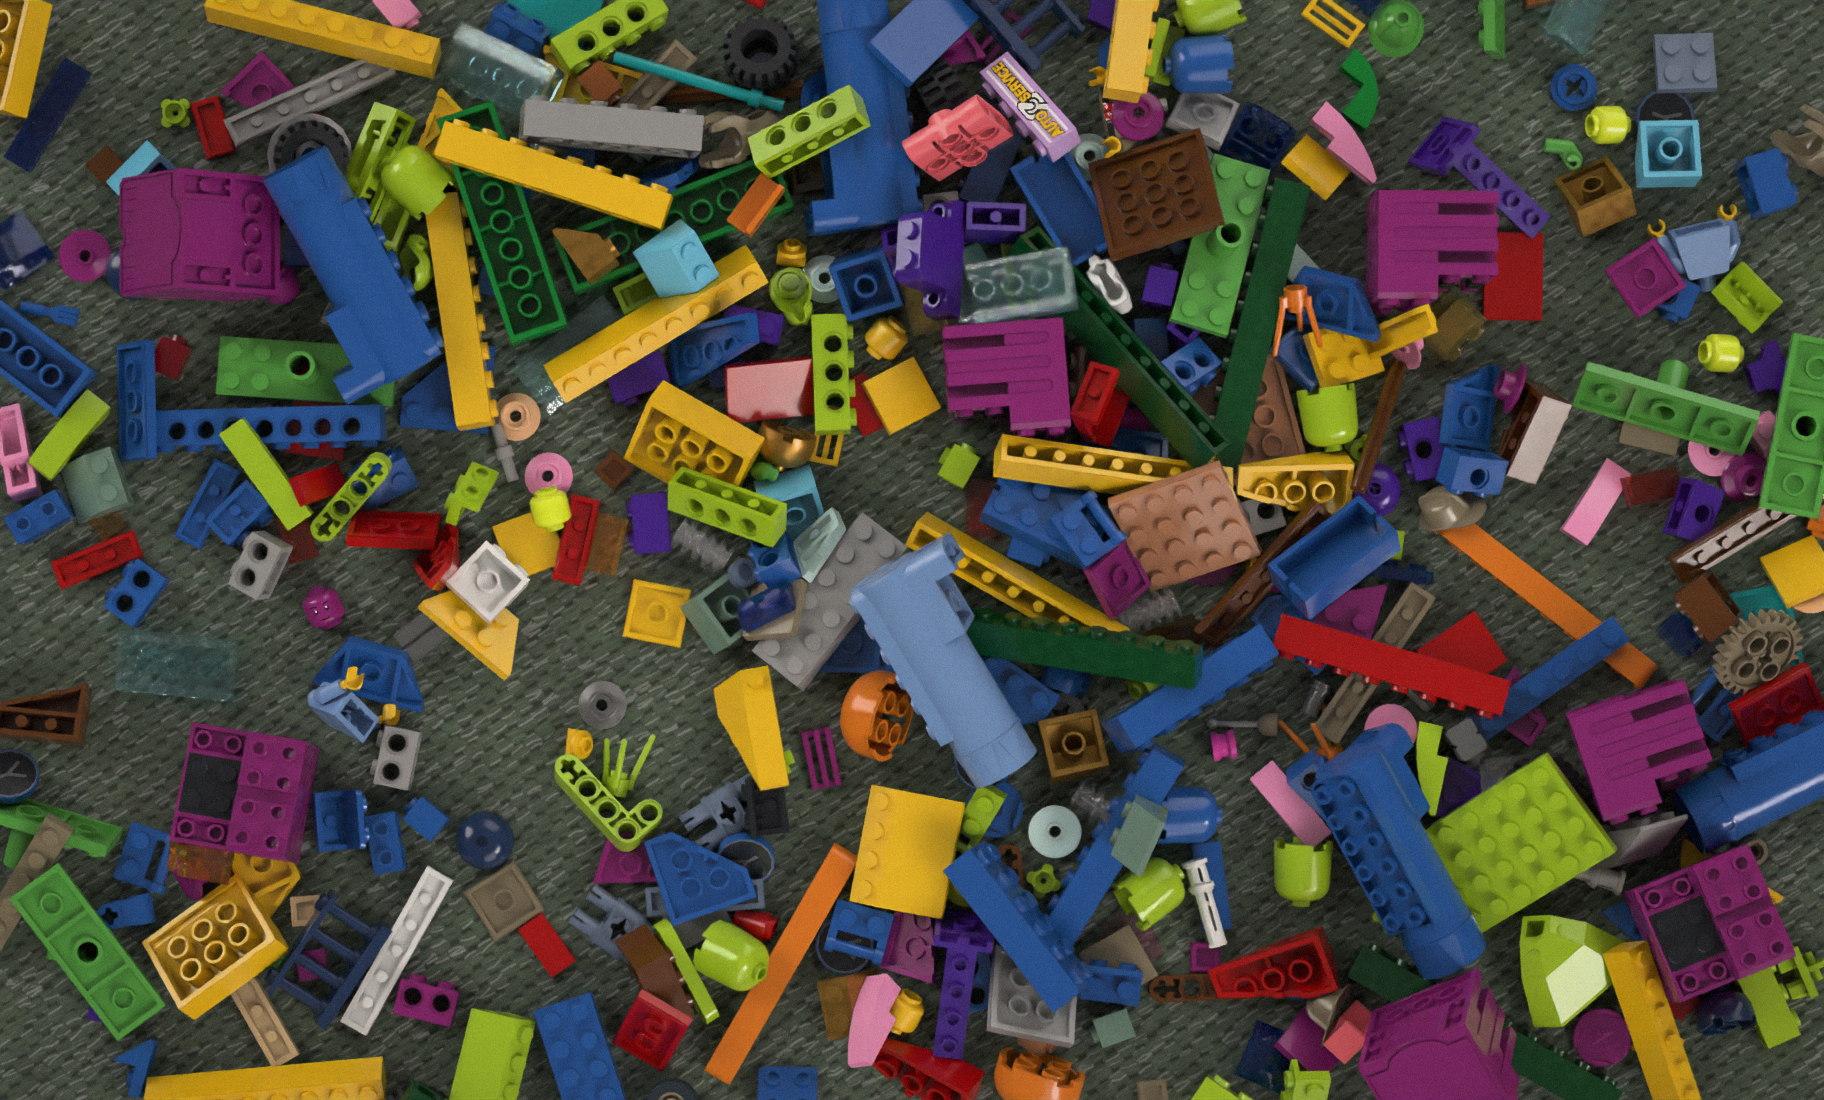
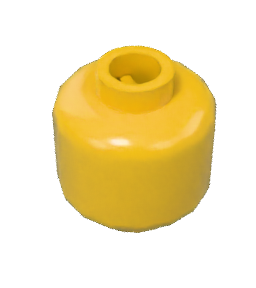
M893 316L888 318L879 317L865 334V341L869 345L866 350L877 360H880L882 357L888 360L894 359L908 342L906 334L908 329Z
M902 989L889 1011L896 1018L890 1031L901 1035L902 1032L911 1033L916 1029L925 1012L922 998L917 993L909 989Z

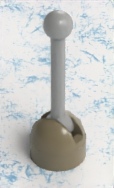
M1278 713L1263 714L1257 722L1218 721L1215 718H1209L1207 720V727L1209 729H1216L1217 727H1257L1261 734L1277 737Z

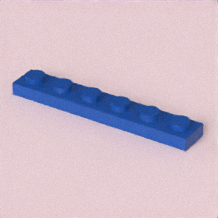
M1611 616L1509 688L1501 716L1494 715L1492 720L1476 715V710L1466 718L1472 719L1478 729L1477 734H1481L1484 740L1487 741L1625 645L1630 639L1615 618Z

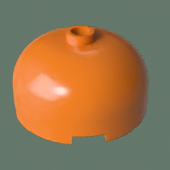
M877 670L861 676L848 690L841 708L840 726L846 743L853 751L862 756L883 762L892 758L891 752L897 743L903 745L914 710L907 690H902L896 681V673ZM883 713L897 717H903L906 714L903 728L901 729L899 723L883 719Z
M1006 1047L1000 1051L994 1071V1082L1003 1100L1079 1099L1086 1075L1083 1071L1078 1070L1076 1072L1070 1068L1072 1064L1070 1061L1047 1053L1042 1056H1035L1029 1051L1014 1052L1015 1049L1013 1047ZM1043 1062L1045 1065H1047V1068H1043L1041 1075H1039L1041 1064Z

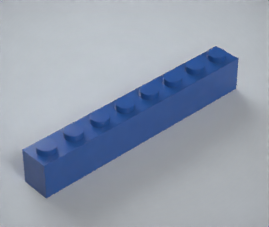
M1156 742L1151 749L1145 748L1137 760L1140 767L1136 774L1132 772L1128 774L1121 786L1126 789L1120 799L1116 796L1106 810L1110 816L1105 823L1099 821L1091 835L1095 838L1090 848L1087 846L1083 847L1076 859L1080 863L1075 872L1068 871L1061 883L1065 887L1061 895L1054 894L1046 907V910L1050 911L1048 916L1052 918L1056 925L1055 930L1062 938H1066L1072 946L1123 866L1121 862L1110 855L1113 845L1108 842L1115 827L1121 829L1125 819L1120 816L1127 800L1133 803L1137 794L1161 805L1184 768L1186 760Z

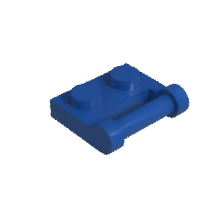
M1094 490L1087 492L1049 520L1083 569L1128 538L1123 530H1118L1097 501L1098 496ZM1085 507H1088L1110 537L1105 543L1081 512Z
M1712 666L1708 670L1709 674L1689 696L1694 708L1719 681L1714 675L1716 671ZM1725 687L1700 715H1696L1703 733L1714 743H1717L1735 723L1727 704L1742 696L1739 692L1733 694L1730 690H1726Z
M133 821L113 878L155 893L164 894L166 889L164 883L171 865L170 857L172 854H175L177 846L180 847L181 843L170 841V833ZM158 840L166 844L152 881L146 879V875Z
M837 899L823 950L828 952L835 950L872 960V964L880 966L894 914ZM840 930L878 941L876 949L837 939V932Z

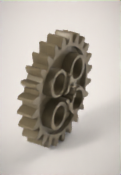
M1770 608L1767 613L1760 609L1757 616L1750 612L1746 621L1739 618V626L1737 628L1730 626L1731 634L1721 636L1725 641L1724 644H1719L1715 647L1720 652L1712 657L1717 662L1712 666L1716 671L1715 677L1726 690H1730L1733 694L1739 692L1742 696L1748 693V691L1750 692L1774 679L1776 676L1784 673L1786 669L1794 667L1791 664L1792 660L1800 658L1795 652L1803 648L1799 643L1803 639V636L1799 633L1801 628L1789 614L1786 615L1782 610L1776 612L1773 608Z

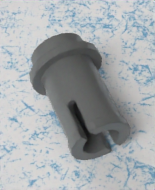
M1315 679L1313 684H1309L1311 689L1300 711L1317 719L1326 696L1331 695L1329 692L1331 686Z

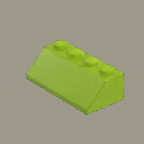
M471 1008L449 1100H517L536 1021L508 1012Z

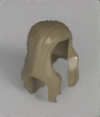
M1804 104L1799 109L1815 121L1808 119L1803 124L1812 132L1793 137L1785 131L1777 129L1772 132L1770 139L1775 148L1779 147L1780 153H1784L1794 165L1802 168L1807 167L1817 175L1824 177V114Z
M761 108L748 115L722 111L705 116L703 126L709 125V133L725 129L726 134L718 150L700 156L699 163L701 168L720 169L727 166H736L747 158H751L752 153L747 138L781 121L777 112L769 108Z

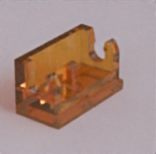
M597 512L584 570L615 577L629 519Z
M170 841L168 871L175 872L176 862L179 859L177 876L229 885L235 853Z

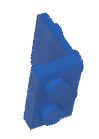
M361 790L311 793L316 852L365 849L366 842L369 841V829L367 825H364L367 801L365 795H362Z
M792 1066L760 1067L758 1072L757 1100H817V1069L814 1067Z

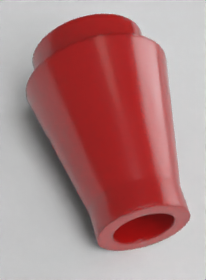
M737 910L733 918L734 925L741 927L761 941H764V939L771 941L773 939L779 922L778 918L773 917V913L752 910Z

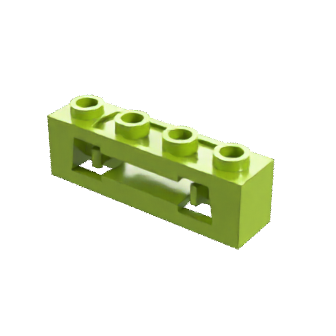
M374 102L350 157L346 173V180L353 194L356 193L358 198L364 196V198L371 199L372 194L366 192L369 188L376 192L369 206L372 210V215L369 216L372 223L386 192L381 183V173L385 166L382 161L392 149L399 151L405 147L417 120L396 108ZM401 130L395 148L387 146V141L390 143H395L396 139L391 136L393 131Z

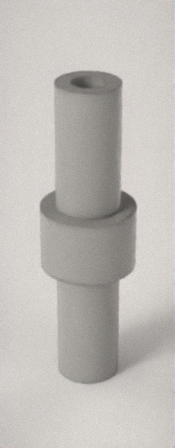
M502 424L490 426L497 447L495 449L497 460L502 462L508 483L518 480L519 477L512 458L515 455L512 445H508Z

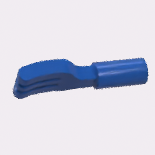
M23 300L19 310L20 312L37 316H50L56 323L74 327L77 326L80 312L79 309L57 305L54 308H47L45 305Z

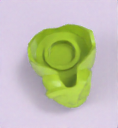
M421 233L410 235L399 255L404 270L403 276L408 275L415 291L424 289L434 276L432 259L429 256L431 252L429 238L424 237ZM413 268L415 276L414 281L410 276V270H412Z
M787 267L776 272L769 281L768 292L772 301L778 309L784 312V316L789 324L807 325L811 315H813V304L810 301L812 283L809 275L796 267ZM784 298H797V299L788 300V299H784Z

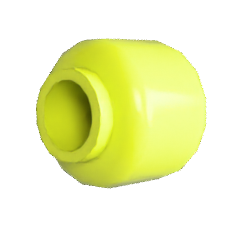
M1597 106L1586 117V134L1596 144H1619L1631 130V119L1620 106Z
M1710 334L1705 340L1701 341L1698 348L1700 363L1703 364L1706 370L1711 372H1733L1739 363H1742L1745 354L1744 348L1740 345L1737 337L1727 334Z
M556 486L545 487L535 491V496L529 502L535 525L546 527L547 532L564 528L563 523L571 517L567 494L562 490H558Z

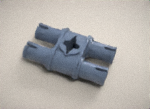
M750 772L733 783L726 781L723 787L707 797L702 796L700 804L679 815L682 823L694 817L693 820L684 825L688 832L709 818L716 820L717 828L698 840L696 839L694 841L696 844L702 846L709 842V845L705 846V848L713 851L730 835L748 832L745 829L744 814L748 813V808L746 806L743 807L740 802H742L741 784H745V779L751 776ZM722 802L729 808H736L737 811L733 814L736 824L729 818H722L721 814L724 813Z
M595 883L591 889L600 898L589 891L585 899L606 912L604 922L601 921L599 923L578 907L574 915L583 920V922L571 916L568 923L587 935L591 944L594 943L609 953L613 960L621 959L628 964L626 957L618 949L615 940L644 924L655 935L652 928L654 924L647 920L646 913H640L626 903L623 897L615 898ZM624 920L623 929L625 933L623 935L617 933L612 937L613 929L611 924L613 922L619 924L620 921Z

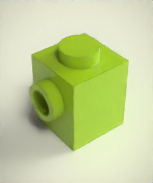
M964 442L961 446L954 444L952 449L946 447L938 461L943 465L937 476L963 490L980 461V457L976 456L978 450Z

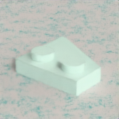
M833 507L793 541L802 577L809 583L814 580L846 531L840 513Z

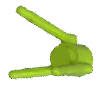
M654 734L650 735L629 779H627L628 773L622 771L627 740H621L616 768L610 772V741L608 738L604 739L603 777L601 783L605 784L604 787L613 796L626 797L628 790L633 791L635 780L656 738Z

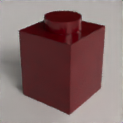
M172 334L170 339L162 335L155 350V371L179 382L193 352V349L187 347L189 341L175 334Z

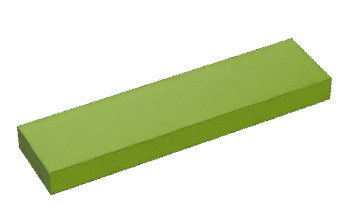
M245 417L219 434L288 531L314 513L308 505L299 506L288 476Z

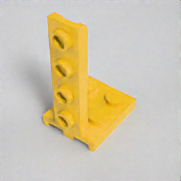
M1429 304L1417 307L1378 324L1382 333L1378 342L1327 329H1320L1323 347L1319 348L1313 332L1303 335L1320 388L1343 385L1385 371L1381 356L1438 333L1436 317L1431 312Z

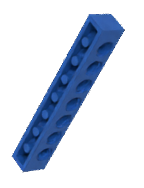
M380 404L156 411L157 453L174 452V447H185V452H203V446H214V451H230L219 434L243 417L247 419L264 444H272L273 450L290 449V444H301L302 449H318L319 443H331V448H348V442H360V447H378V441H386L385 406ZM356 418L360 423V429L356 434L351 435L348 432L347 426L350 420ZM327 419L331 424V429L327 435L322 436L319 433L318 426L322 420ZM298 420L302 426L301 432L297 436H292L289 431L290 424ZM269 421L272 424V433L264 437L260 432V428L264 422ZM210 422L214 426V434L206 439L202 430L204 425ZM181 423L185 427V434L181 439H176L173 431L175 426Z

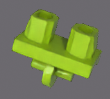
M1794 946L1796 957L1776 964V969L1779 974L1786 973L1792 969L1796 974V980L1784 984L1789 999L1814 998L1819 994L1810 972L1815 981L1823 979L1820 968L1824 967V958L1815 960L1812 951L1803 954L1807 962L1805 964L1798 946Z

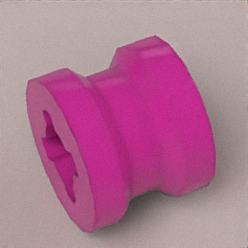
M1233 729L1226 730L1224 734L1209 733L1214 762L1220 761L1222 757L1227 756L1231 759L1237 758V747Z

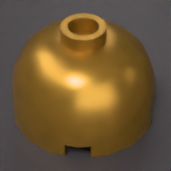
M763 420L758 434L765 438L759 451L765 460L771 462L773 466H777L781 472H786L787 468L800 467L811 458L817 441V437L813 433L799 428V431L781 426L783 422L777 420Z

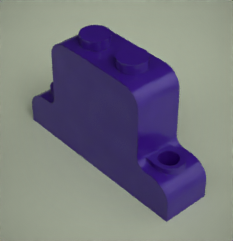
M960 200L931 204L928 211L905 214L900 216L898 221L896 277L901 284L916 289L923 294L924 313L928 318L935 321L960 318L966 203Z

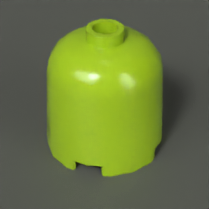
M1176 0L1178 10L1173 12L1179 27L1186 26L1189 33L1193 36L1213 35L1247 21L1244 13L1239 15L1237 12L1242 9L1239 0Z
M416 145L405 146L399 151L392 149L382 161L385 164L381 173L383 187L417 220L421 219V212L428 215L446 197L443 190L448 183L453 186L456 182V177L448 169Z
M1354 383L1314 388L1309 393L1308 390L1296 391L1302 431L1305 440L1315 447H1324L1325 452L1342 450V444L1349 443L1356 437L1358 433V415Z
M1283 837L1274 839V884L1277 893L1284 899L1292 900V905L1297 907H1309L1310 901H1317L1325 897L1330 886L1333 842L1326 841L1325 844L1321 842L1314 848V845H1303L1297 837H1293V842L1285 843Z
M1153 857L1149 859L1142 876H1138L1129 870L1115 879L1111 886L1116 889L1112 892L1125 914L1128 915L1132 912L1139 920L1135 923V926L1141 931H1146L1182 903L1185 896V887L1182 879L1185 878V875L1176 863L1171 865L1165 859Z
M718 920L711 924L702 936L706 939L702 944L701 950L696 948L694 952L693 963L697 971L735 991L750 990L766 977L769 954L766 946L757 938L733 923Z

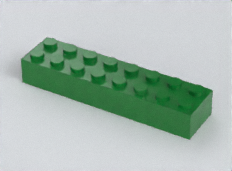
M493 101L436 119L440 132L445 121L453 123L454 119H458L471 124L470 129L481 132L482 128H486L499 133L498 138L507 141ZM451 164L511 344L516 346L570 328L523 187Z
M753 159L670 192L669 194H672L673 201L663 230L681 219L695 231L703 246L740 232L726 220L762 172L755 166ZM782 173L770 179L776 184L784 186L785 192L763 222L795 210ZM611 215L573 229L575 231L599 234L602 240L608 237L620 254L616 258L620 265L592 285L582 274L556 236L553 238L574 292L578 296L641 271L642 268L632 252L661 232Z

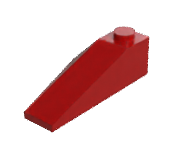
M446 523L440 530L436 549L422 550L411 563L426 586L432 590L442 591L444 587L448 588L445 585L446 581L460 568L458 527Z
M1323 925L1295 934L1208 969L1218 998H1314L1339 990L1334 955Z
M886 1038L872 1064L887 1079L897 1077L905 1088L903 1093L907 1097L911 1098L916 1094L922 1100H974L985 1074L984 1071L964 1060L933 1056V1050Z

